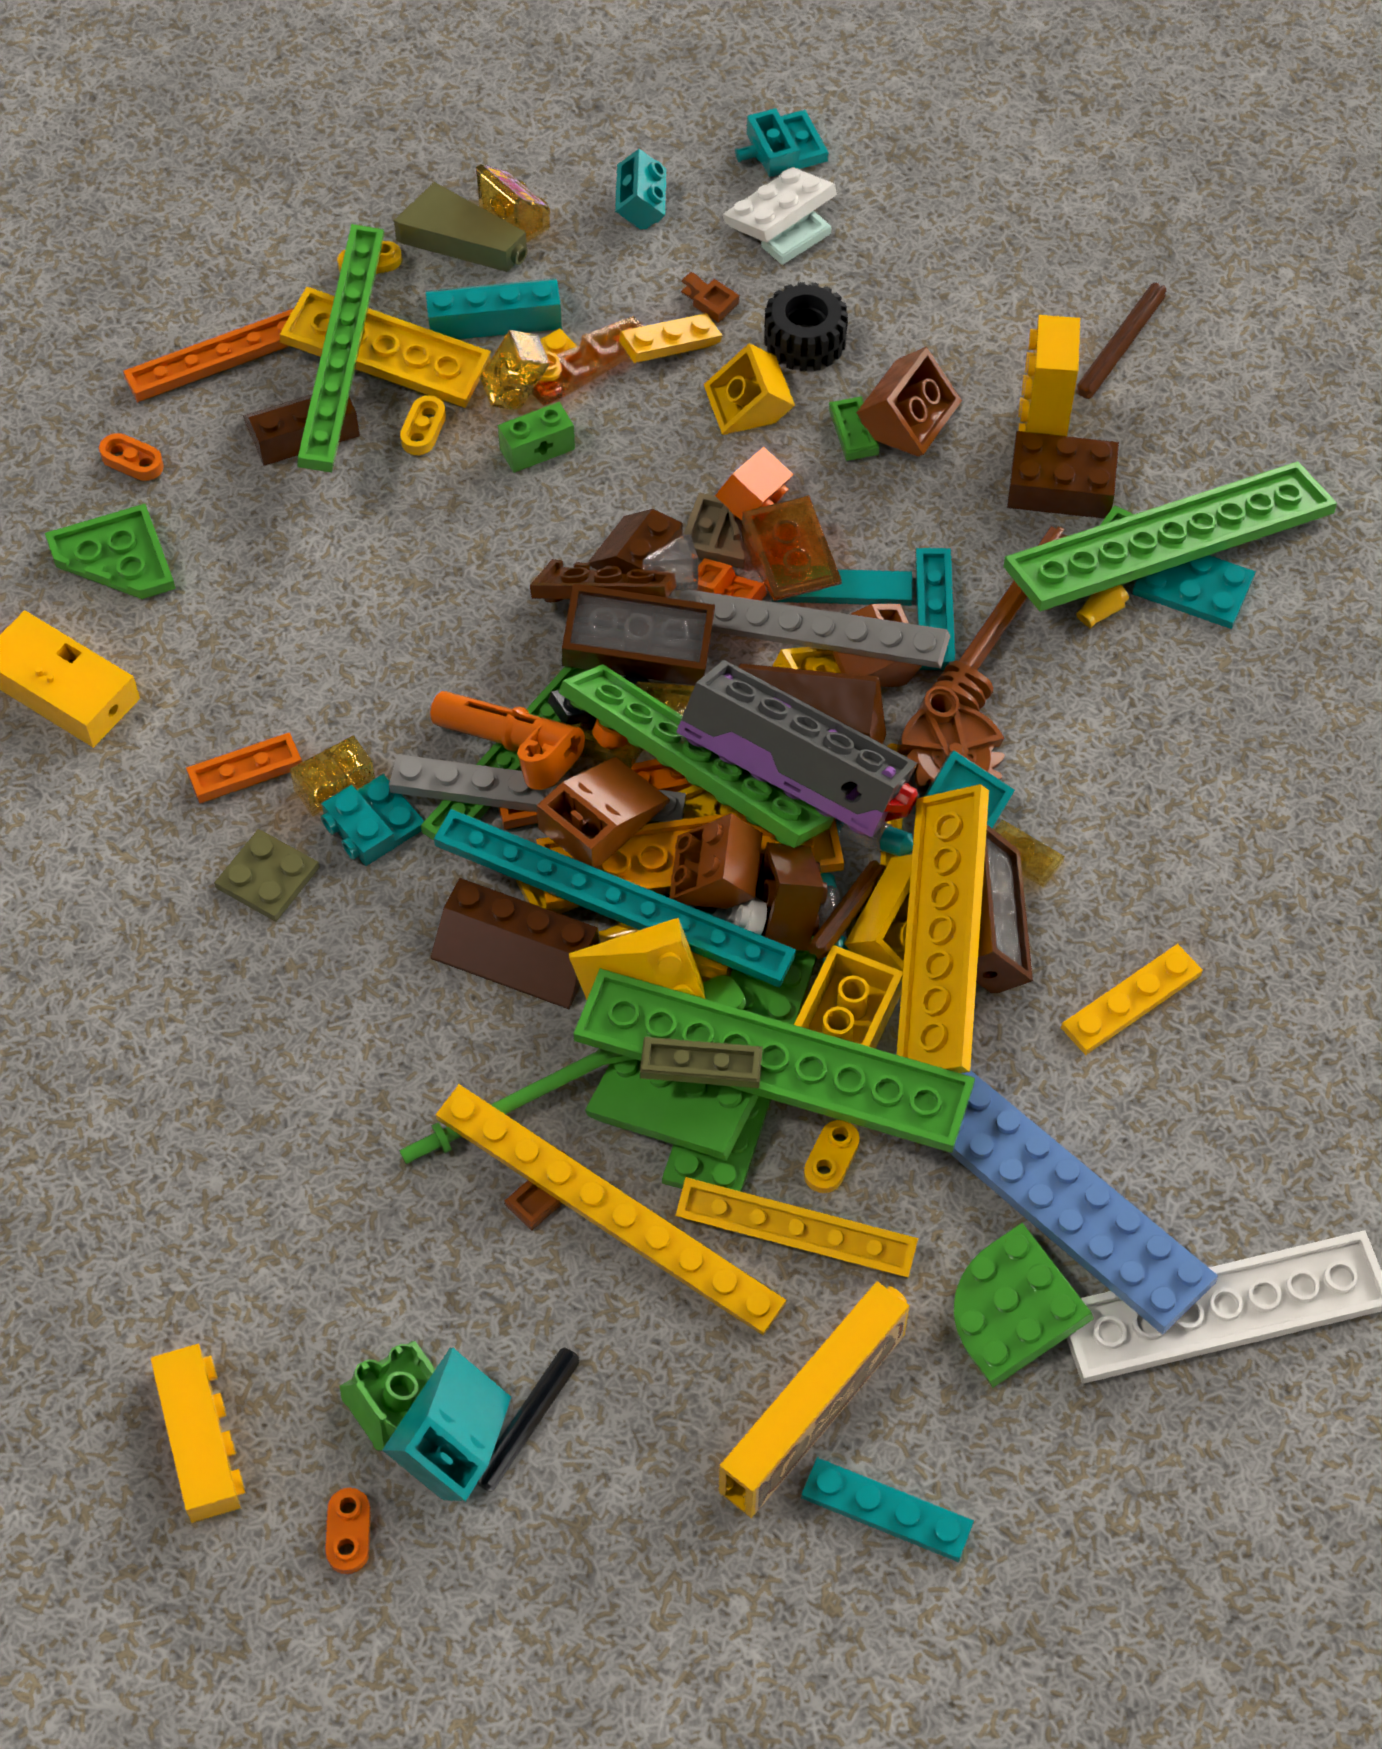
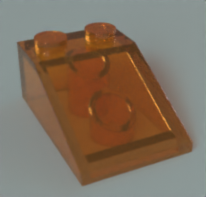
M809 496L742 512L741 536L752 565L774 601L842 584V579Z

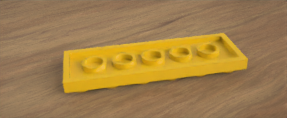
M306 286L280 332V343L321 357L335 296ZM368 308L355 369L466 408L491 359V351Z

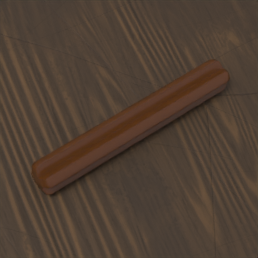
M877 860L868 863L811 940L808 946L810 954H815L818 959L826 958L832 946L837 943L870 898L886 869L885 865H880Z

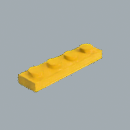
M1176 944L1062 1022L1061 1029L1087 1055L1202 975L1203 969L1179 944Z

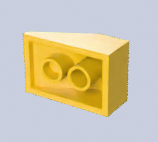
M679 918L569 953L570 961L586 999H588L599 969L706 999L703 980Z

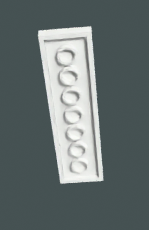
M1359 1231L1209 1267L1218 1275L1216 1284L1163 1335L1112 1291L1083 1297L1081 1299L1092 1312L1094 1319L1068 1336L1067 1341L1081 1383L1085 1384L1382 1312V1271L1366 1231Z

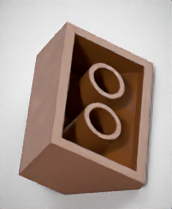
M926 346L896 359L856 413L874 440L919 457L924 455L962 400Z

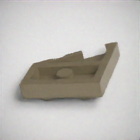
M699 492L679 545V553L744 568L745 553L742 550L738 523L735 521V515L716 496Z

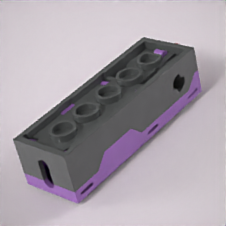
M725 660L721 661L696 682L676 731L686 737L687 741L692 745L705 747L716 753L722 761L742 767L749 771L755 779L769 782L781 788L787 796L793 799H801L814 806L820 814L834 817L847 824L855 833L868 835L871 838L886 821L908 817L919 796L917 789L908 784L917 762Z

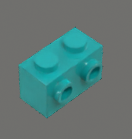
M641 149L636 150L617 164L615 212L637 228L647 229L654 223L661 221L665 216L667 168Z

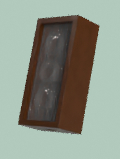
M573 583L562 644V666L590 670L603 664L619 675H638L645 679L695 686L696 682L705 676L715 605Z
M987 825L976 983L990 993H1001L1032 982L1033 976L1020 850Z

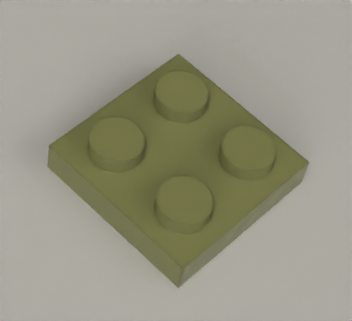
M258 829L214 884L216 889L277 922L320 866L319 862Z

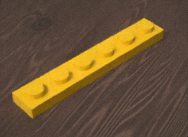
M685 1177L675 1215L908 1278L919 1239Z

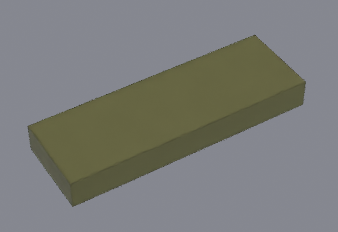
M644 1037L640 1078L759 1088L763 1047Z

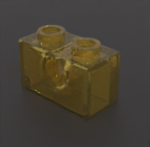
M509 330L480 376L491 407L511 410L522 408L550 365L537 334Z

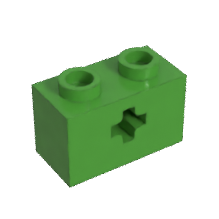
M560 402L498 425L500 451L513 473L575 450L574 425Z

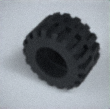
M798 282L797 286H792L791 284L784 286V291L777 290L773 298H769L767 308H765L764 344L767 346V352L775 354L779 364L785 361L786 368L793 370L795 365L800 366V371L807 372L808 366H813L814 371L821 370L822 363L827 367L832 365L833 357L838 360L842 355V350H845L847 337V306L845 302L841 301V296L838 293H831V288L827 286L822 288L819 287V283L813 282L811 285H805V282ZM799 324H810V325H814V326H813V327H801V326H797V325H799Z

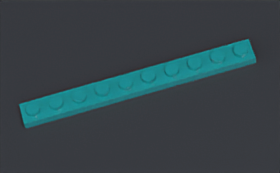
M450 809L434 837V845L438 848L638 930L679 918L692 952L779 988L795 958L796 949L453 809Z

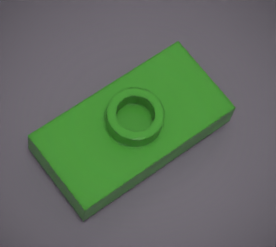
M862 396L829 402V412L846 461L879 455L878 442L873 439L867 428L863 426L861 419L856 413L864 403Z

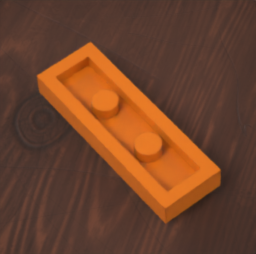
M290 732L186 767L198 802L201 804L303 768V764Z

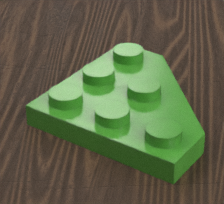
M145 503L45 533L56 568L140 599L176 589Z

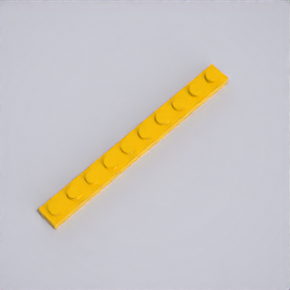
M457 1085L435 1114L438 1121L761 1335H765L786 1305V1299L462 1085Z

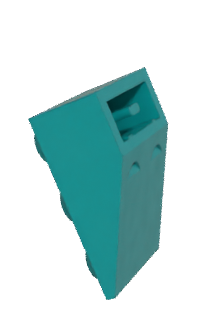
M450 1347L382 1451L440 1499L466 1501L489 1465L512 1397L456 1349Z

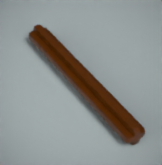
M1154 282L1149 286L1077 384L1076 393L1079 396H1083L1086 399L1093 397L1166 297L1167 289L1164 285Z

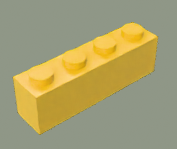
M198 1343L150 1357L183 1501L191 1523L240 1509L238 1495L246 1492L240 1470L231 1469L229 1457L236 1455L230 1430L222 1432L219 1419L227 1417L221 1393L213 1394L210 1381L218 1379L212 1356L204 1357Z

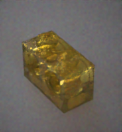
M354 735L290 768L294 791L312 817L323 811L321 803L351 784L358 790L375 779L372 760Z

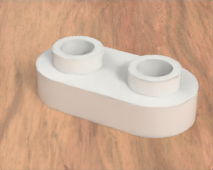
M755 896L754 899L727 909L726 919L731 920L732 924L756 934H762L767 917V905L760 898Z

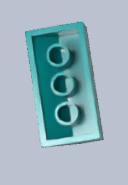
M556 278L425 291L430 330L455 339L562 329L561 303Z

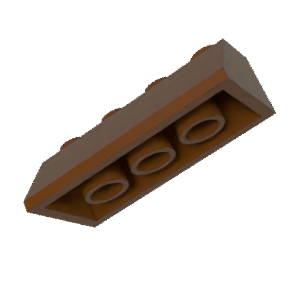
M740 663L738 668L883 744L887 734L879 677Z
M459 878L443 908L431 959L560 1007L570 1009L581 985L570 961L569 953L599 944L598 927Z

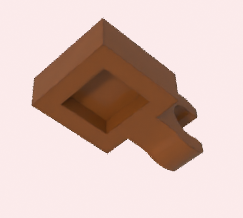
M690 272L682 279V283L687 286L681 293L693 300L695 308L704 314L707 313L710 318L718 323L739 304L740 295L716 279L707 284L693 272Z

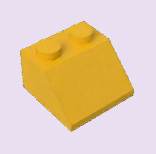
M750 343L703 384L722 435L775 424L795 406L776 356Z

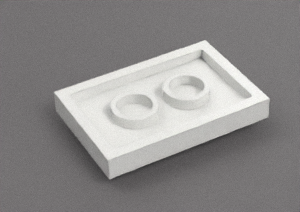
M792 167L783 171L776 179L762 185L755 193L737 202L734 207L723 213L724 222L733 229L767 243L836 196V187L832 182Z

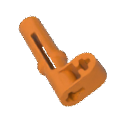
M448 691L438 693L431 705L430 716L433 724L436 726L503 744L504 748L511 752L517 751L525 784L531 789L542 790L554 786L578 760L584 748L585 735L581 728L529 714L528 710L524 707L519 706L510 709Z

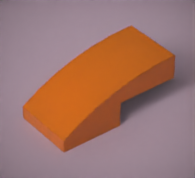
M707 558L701 561L685 581L687 586L695 591L760 601L767 594L764 583L736 576L732 565Z

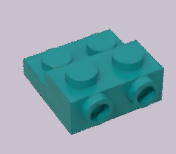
M384 773L358 790L351 784L321 803L323 815L320 818L327 831L331 835L337 832L343 839L341 843L348 856L353 860L358 857L365 866L421 832V824L424 822L422 817L402 794L390 792V780Z

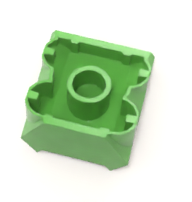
M416 1341L393 1347L389 1355L379 1362L366 1360L359 1363L355 1368L352 1379L339 1386L343 1403L347 1405L376 1450H383L435 1371L434 1366Z

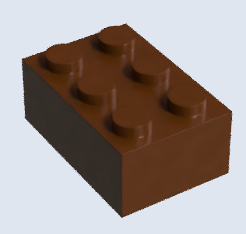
M1016 431L1007 508L1105 519L1111 511L1114 501L1119 442Z

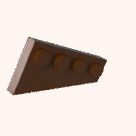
M552 559L530 584L531 599H544V601L550 603L559 602L571 598L574 583L668 598L676 587L675 573L633 569L627 574H622L619 567L609 565L597 571L590 570V564L576 562L573 564V568L563 567V560Z

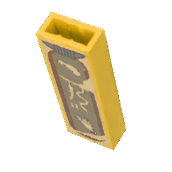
M876 1281L719 1465V1493L750 1518L757 1513L905 1336L910 1305L907 1304V1300L902 1293L890 1286L886 1288Z

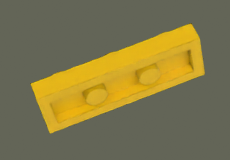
M705 313L621 331L619 342L632 361L638 363L713 346L720 343L722 334L708 314Z

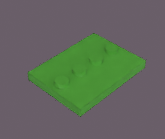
M636 1059L609 1064L585 1109L588 1117L726 1161L759 1097L758 1095L724 1085L640 1078L641 1061Z

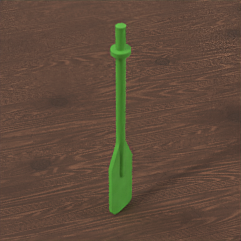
M720 975L703 982L705 998L707 1000L741 1010L745 1007V995L732 977ZM598 1049L596 1052L490 1105L507 1114L603 1065L634 1059ZM439 1122L431 1125L433 1134L399 1151L405 1164H408L440 1147L444 1153L451 1151L450 1142L462 1136L449 1127L442 1129Z

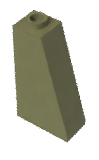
M433 182L394 219L396 241L401 244L508 272L515 264L520 265L528 253L525 231L436 182Z

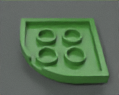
M1023 1223L988 1245L970 1262L961 1276L955 1293L954 1319L958 1335L968 1355L992 1388L1094 1319L1092 1312Z

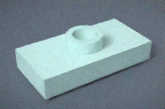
M812 211L767 243L761 240V247L783 265L831 234V225L815 211Z

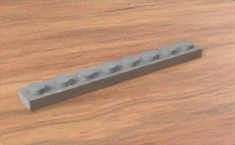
M683 588L679 597L681 600L715 605L712 632L941 668L950 639L947 629Z
M397 754L389 787L391 793L537 812L536 805L570 777H562L550 788L535 790L525 784L522 771ZM659 790L670 799V802L646 824L683 819L686 793Z

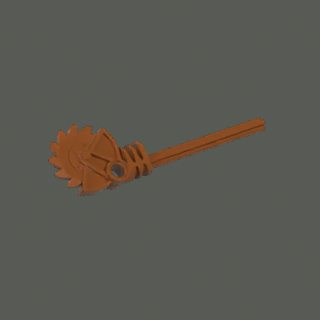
M1051 526L1038 546L1066 537L1067 535L1063 534L1064 529L1060 526L1057 529ZM1015 581L1011 583L959 661L949 662L945 667L944 673L938 677L937 682L926 692L917 713L908 721L900 736L897 752L907 755V758L917 762L915 782L918 788H923L927 783L931 785L946 758L953 750L999 780L1002 778V774L994 770V768L1001 764L1005 755L1002 752H992V750L1002 744L1004 736L987 716L979 712L985 705L986 699L992 695L994 688L991 681L980 673L978 669L1027 599L1026 594Z

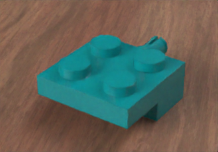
M777 108L748 115L747 136L752 145L735 149V156L738 162L756 158L762 163L769 177L780 175L783 171L792 167L802 169L827 162L829 153L806 110L780 116Z

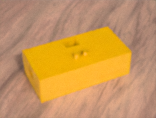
M26 610L0 634V690L93 748L140 700L134 676Z

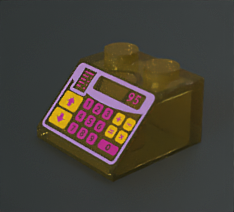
M483 164L476 166L479 207L525 231L526 243L550 228V208L547 202L534 195L523 181L517 180L504 170Z

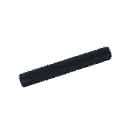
M565 1347L559 1350L496 1443L489 1465L477 1483L481 1488L489 1492L495 1490L579 1365V1356Z

